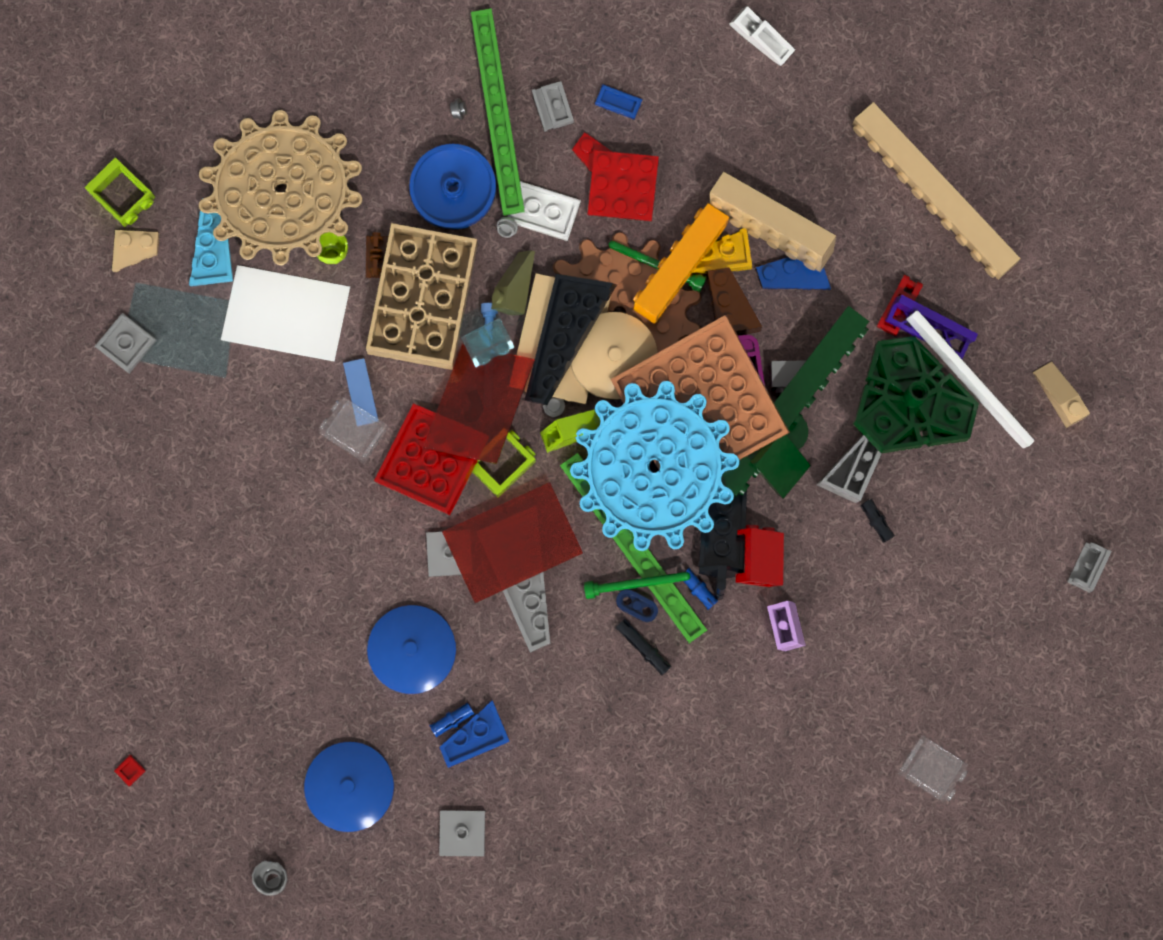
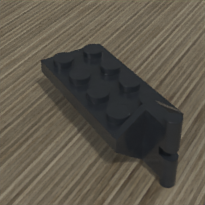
M747 490L743 495L738 493L729 504L712 503L709 506L708 513L714 521V527L710 532H701L699 574L716 578L715 598L717 600H722L724 597L726 578L736 577V574L744 573L745 536L737 535V530L745 529Z

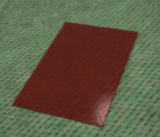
M462 344L423 447L497 464L535 359Z
M550 482L442 531L474 603L583 554Z

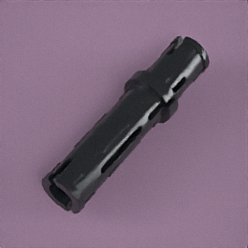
M626 619L617 625L615 629L644 657L643 660L646 663L649 662L661 676L672 667L658 653L659 650L653 648Z

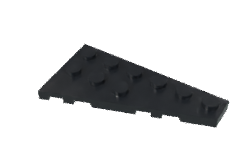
M556 274L525 401L548 405L616 288V284Z

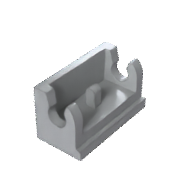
M1086 542L1067 582L1084 591L1092 592L1112 551L1090 542L1089 544Z

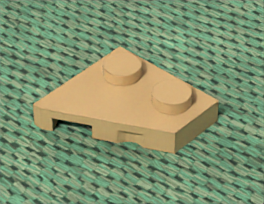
M115 230L112 271L118 272L120 269L141 262V260L158 255L159 233Z

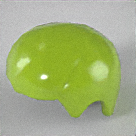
M330 232L321 235L319 241L322 252L317 258L326 264H338L345 259L348 252V242L345 235L337 236Z

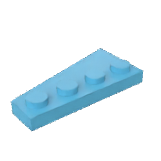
M200 211L195 254L192 262V274L189 281L190 286L233 281L229 238L225 241H218L213 235L214 229L221 222V216L217 213L206 214Z

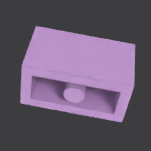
M785 601L767 606L777 649L788 651L806 646L796 604L791 601Z

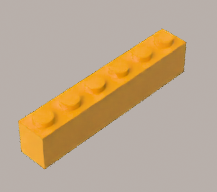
M709 203L704 209L700 208L694 216V223L692 225L688 224L682 232L683 238L680 242L676 240L670 249L672 253L668 258L663 257L658 265L659 270L657 273H652L645 283L647 285L643 291L639 290L635 295L633 310L655 324L724 231L730 217Z

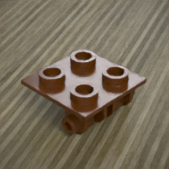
M379 232L372 233V236H366V278L381 277L389 236H381Z

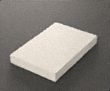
M520 181L525 212L511 214L508 217L515 220L520 227L568 241L581 200Z

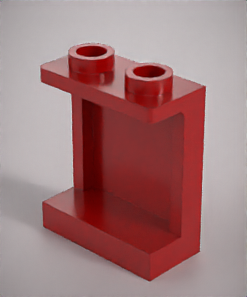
M746 525L745 529L737 530V535L745 536V573L736 574L735 583L762 587L783 586L784 533L775 532V528L771 527L759 529L758 525Z

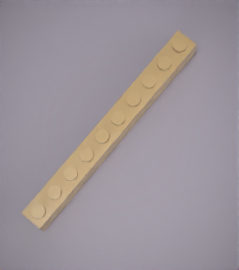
M874 102L854 119L853 130L859 137L864 136L868 140L869 148L875 153L878 151L883 156L882 161L888 168L893 167L898 172V179L904 184L908 183L913 188L911 190L913 195L917 199L922 198L927 203L926 208L933 215L937 214L942 219V226L948 231L952 230L957 235L955 237L957 242L962 246L966 245L971 250L970 255L977 262L981 261L986 266L985 271L990 277H996L999 280L1019 262L1021 258Z

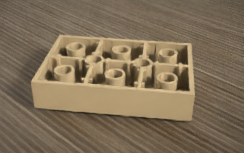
M391 223L366 346L367 354L453 370L478 246L477 239Z

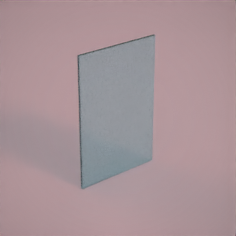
M136 283L128 318L157 340L140 361L229 378L233 342L221 340L229 300Z

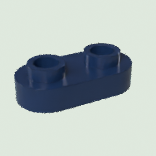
M629 589L622 590L617 595L616 604L621 611L646 623L653 621L657 617V605L644 596ZM625 597H629L632 602L630 605H625L623 603V599ZM646 607L651 610V614L647 616L642 612Z

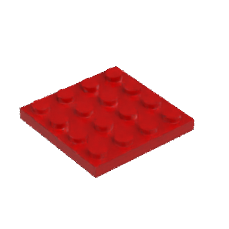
M413 403L374 481L450 516L489 436Z

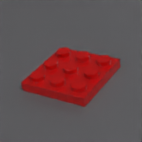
M594 150L587 215L652 222L659 156Z

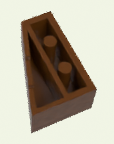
M728 267L708 271L707 281L714 319L717 320L727 315L738 336L761 332L762 325L731 269Z

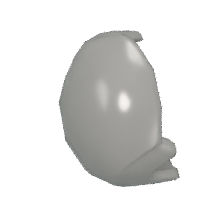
M262 861L254 868L252 873L253 885L261 894L269 896L278 895L286 887L288 881L287 872L278 862ZM269 875H278L277 877L267 881Z

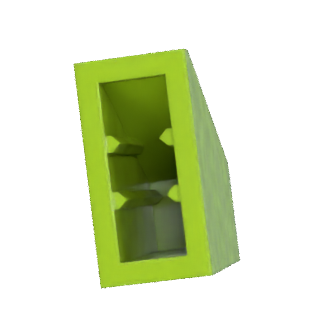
M595 409L555 420L540 432L547 453L576 443V433L578 430L583 428L596 430L600 426L601 420Z

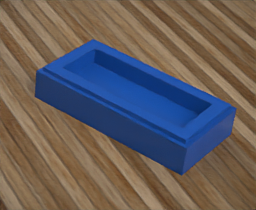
M603 84L595 105L635 120L642 99Z

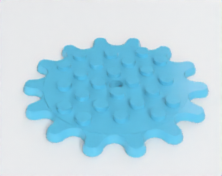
M664 381L659 385L657 394L654 397L648 398L642 394L637 384L631 383L625 387L624 393L626 398L625 403L621 407H614L605 400L597 402L595 412L600 417L601 423L596 430L583 428L577 431L576 440L587 448L588 456L585 461L574 463L570 468V473L576 479L588 481L590 491L581 498L580 507L585 512L595 509H601L605 512L606 522L602 527V531L606 537H615L622 529H629L634 535V546L639 551L647 550L651 539L655 535L664 536L672 549H679L684 544L683 531L687 526H696L704 533L712 531L714 521L708 513L709 506L712 503L729 504L733 501L734 494L731 489L722 484L721 477L725 471L736 469L740 461L737 455L724 453L719 447L721 438L729 433L730 426L725 420H718L714 423H708L704 420L702 413L706 407L707 400L701 394L693 395L686 403H680L674 395V384ZM652 460H658L660 463V470L656 473L652 472L649 468Z

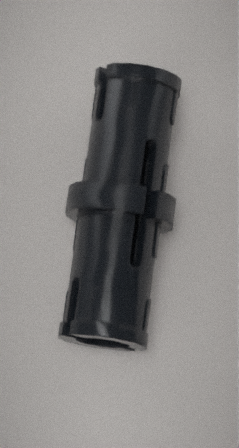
M873 499L860 505L870 521L869 525L874 527L883 543L895 536L885 521V515L880 513Z

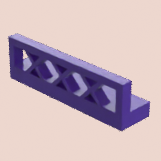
M904 295L895 298L885 319L886 322L925 341L907 320L899 322L893 319L897 308L904 311L906 319L915 311H919L934 329L942 331L944 340L951 348L949 340L956 338L964 342L960 352L955 351L961 359H963L969 344L975 342L978 335Z

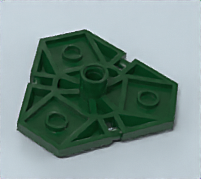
M915 336L877 341L874 346L865 379L867 384L862 389L853 424L880 453L921 448L922 445L930 447L965 442L971 437L979 403L950 373L945 375L941 371L944 366ZM934 376L939 380L938 383L933 379Z

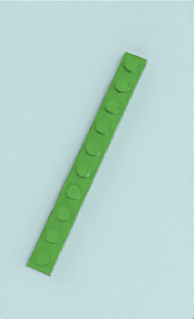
M492 8L471 12L503 215L525 212L493 11Z
M577 453L561 464L560 467L580 495L584 497L590 491L588 481L576 479L570 473V468L574 463L584 461ZM601 509L593 510L601 524L604 525L606 522L605 512ZM622 529L615 537H612L641 578L667 575L648 549L639 551L635 548L632 531ZM673 583L647 586L689 644L707 631Z

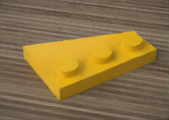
M740 229L739 232L733 235H726L721 240L716 241L691 275H704L710 270L728 267L731 271L751 270L752 261L747 229Z

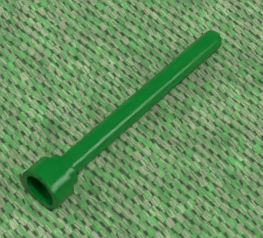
M612 240L609 242L608 246L610 249L659 270V260ZM694 274L686 282L689 283L692 290L700 293L707 277L701 274Z
M688 572L604 584L587 581L584 582L586 599H593L604 592L687 581L690 579V574Z

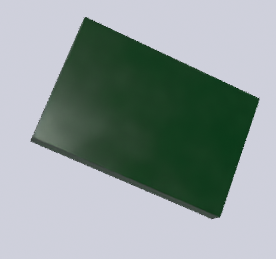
M787 435L761 448L751 460V464L776 494L783 499L811 466Z

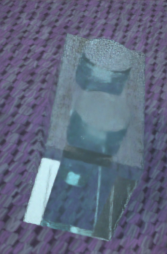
M500 318L461 337L475 367L485 365L492 358L498 355H505L514 348Z

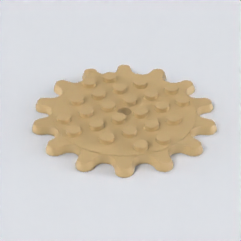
M278 110L274 112L272 122L266 128L258 127L254 120L250 118L243 119L240 123L241 139L237 142H229L224 138L217 139L214 143V150L221 156V163L216 167H204L199 172L200 179L203 182L212 184L214 187L212 195L199 202V209L206 214L217 213L221 216L220 224L213 231L215 239L225 241L233 236L239 237L242 240L240 255L246 260L252 259L261 249H269L272 252L273 261L277 265H285L289 260L290 251L297 247L303 248L311 257L320 255L322 252L319 241L321 235L330 232L337 236H344L348 231V225L341 219V211L348 207H358L362 203L361 194L351 191L347 187L348 180L358 176L362 171V166L358 161H343L339 156L340 151L347 144V138L340 133L333 135L331 138H322L318 133L321 122L317 116H309L302 125L292 126L288 121V114L283 110ZM285 184L287 188L285 192L275 191L276 186Z

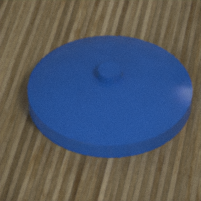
M446 144L431 149L418 160L410 177V195L415 209L427 222L439 228L457 230L474 225L488 213L495 199L496 180L491 165L482 154L465 145Z
M417 605L398 607L382 616L373 627L367 645L368 660L373 673L388 688L404 694L423 693L438 686L450 673L456 657L455 637L448 623L435 611Z
M358 742L334 744L319 753L309 766L304 783L305 798L313 815L325 826L343 832L360 831L378 822L387 812L394 794L393 774L387 761L375 749Z

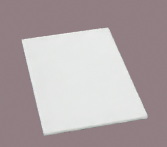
M237 265L221 340L335 361L350 287Z

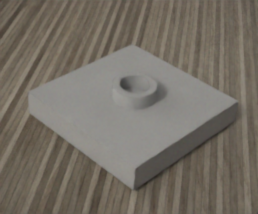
M122 313L97 342L95 347L130 374L157 340Z
M470 530L426 533L429 577L473 574Z
M440 811L439 856H484L485 811Z

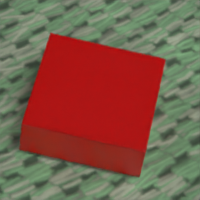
M129 755L114 772L130 787L146 770Z

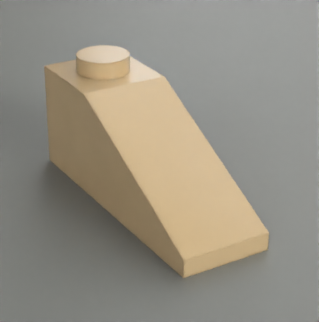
M1052 362L1033 372L1066 428L1090 414L1079 394Z

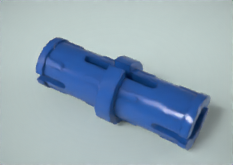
M688 568L685 572L690 574V579L683 582L691 589V594L693 596L696 595L706 609L709 610L718 600L705 587V582H701L691 569Z
M467 702L453 712H447L445 717L429 726L437 738L453 727L454 729L457 728L459 723L475 714Z

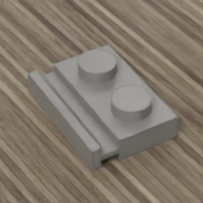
M561 81L532 90L544 132L552 128L556 129L574 123Z

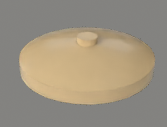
M621 312L602 313L574 358L571 368L577 381L585 390L603 399L618 400L621 398L611 379L657 354V346L650 330L637 318Z

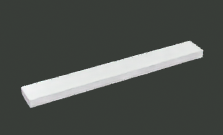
M915 311L906 319L1011 437L1022 448L1030 446L1034 439L920 312Z

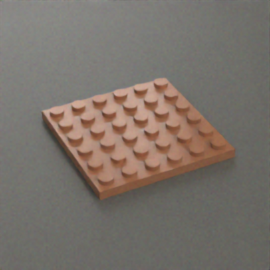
M727 315L722 316L611 379L623 404L626 398L624 393L625 387L631 383L637 384L642 394L648 398L654 397L657 394L659 385L664 381L674 384V395L680 403L688 402L693 395H703L707 400L706 407L702 413L704 420L708 423L725 420L730 426L729 433L722 437L719 442L721 451L735 454L739 460L790 433ZM654 460L657 468L660 470L659 461Z

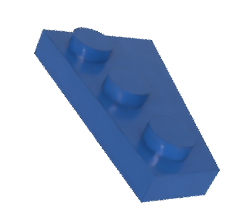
M788 257L756 267L762 289L831 290L824 267L821 272L810 270L798 259L793 260Z
M493 700L439 747L448 768L510 742Z

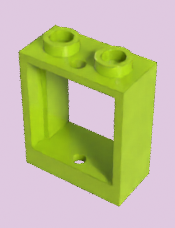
M116 157L84 187L124 227L132 225L138 219V214L143 209L147 210L152 206L153 199L155 198L153 193ZM120 173H123L144 194L123 216L99 195Z
M505 428L484 447L472 471L498 498L536 462L534 451L527 445L523 447L518 442L520 440L519 436L513 430L508 432ZM506 438L527 460L499 485L479 463Z

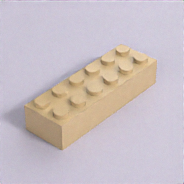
M725 172L722 173L710 191V205L729 216L730 223L733 226L747 229L752 237L757 239L760 237L767 241L766 243L770 247L781 249L789 258L800 260L810 270L821 272L834 252L836 235Z

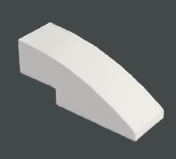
M748 6L742 8L729 23L741 36L780 66L795 51L766 20L762 21Z

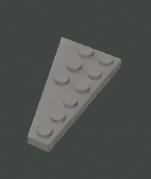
M537 505L477 531L480 542L530 653L550 644Z

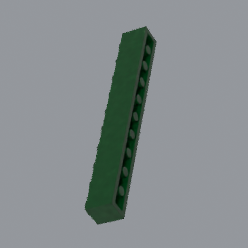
M850 306L845 309L774 402L787 428L791 424L796 426L803 417L800 414L804 407L809 409L816 400L813 396L818 389L822 391L829 383V380L826 379L831 372L835 374L843 364L840 360L844 354L848 357L856 347L853 343L857 337L862 339L869 330L866 326L870 321ZM761 449L739 460V466L736 469L725 471L722 474V484L732 490L734 497L738 493L740 495L745 493L750 486L747 482L751 476L754 478L758 476L759 472L751 464V460Z

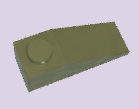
M535 251L518 252L494 289L491 309L513 316L525 314Z

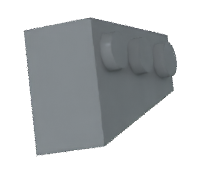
M862 435L816 485L857 503L863 497L881 453Z

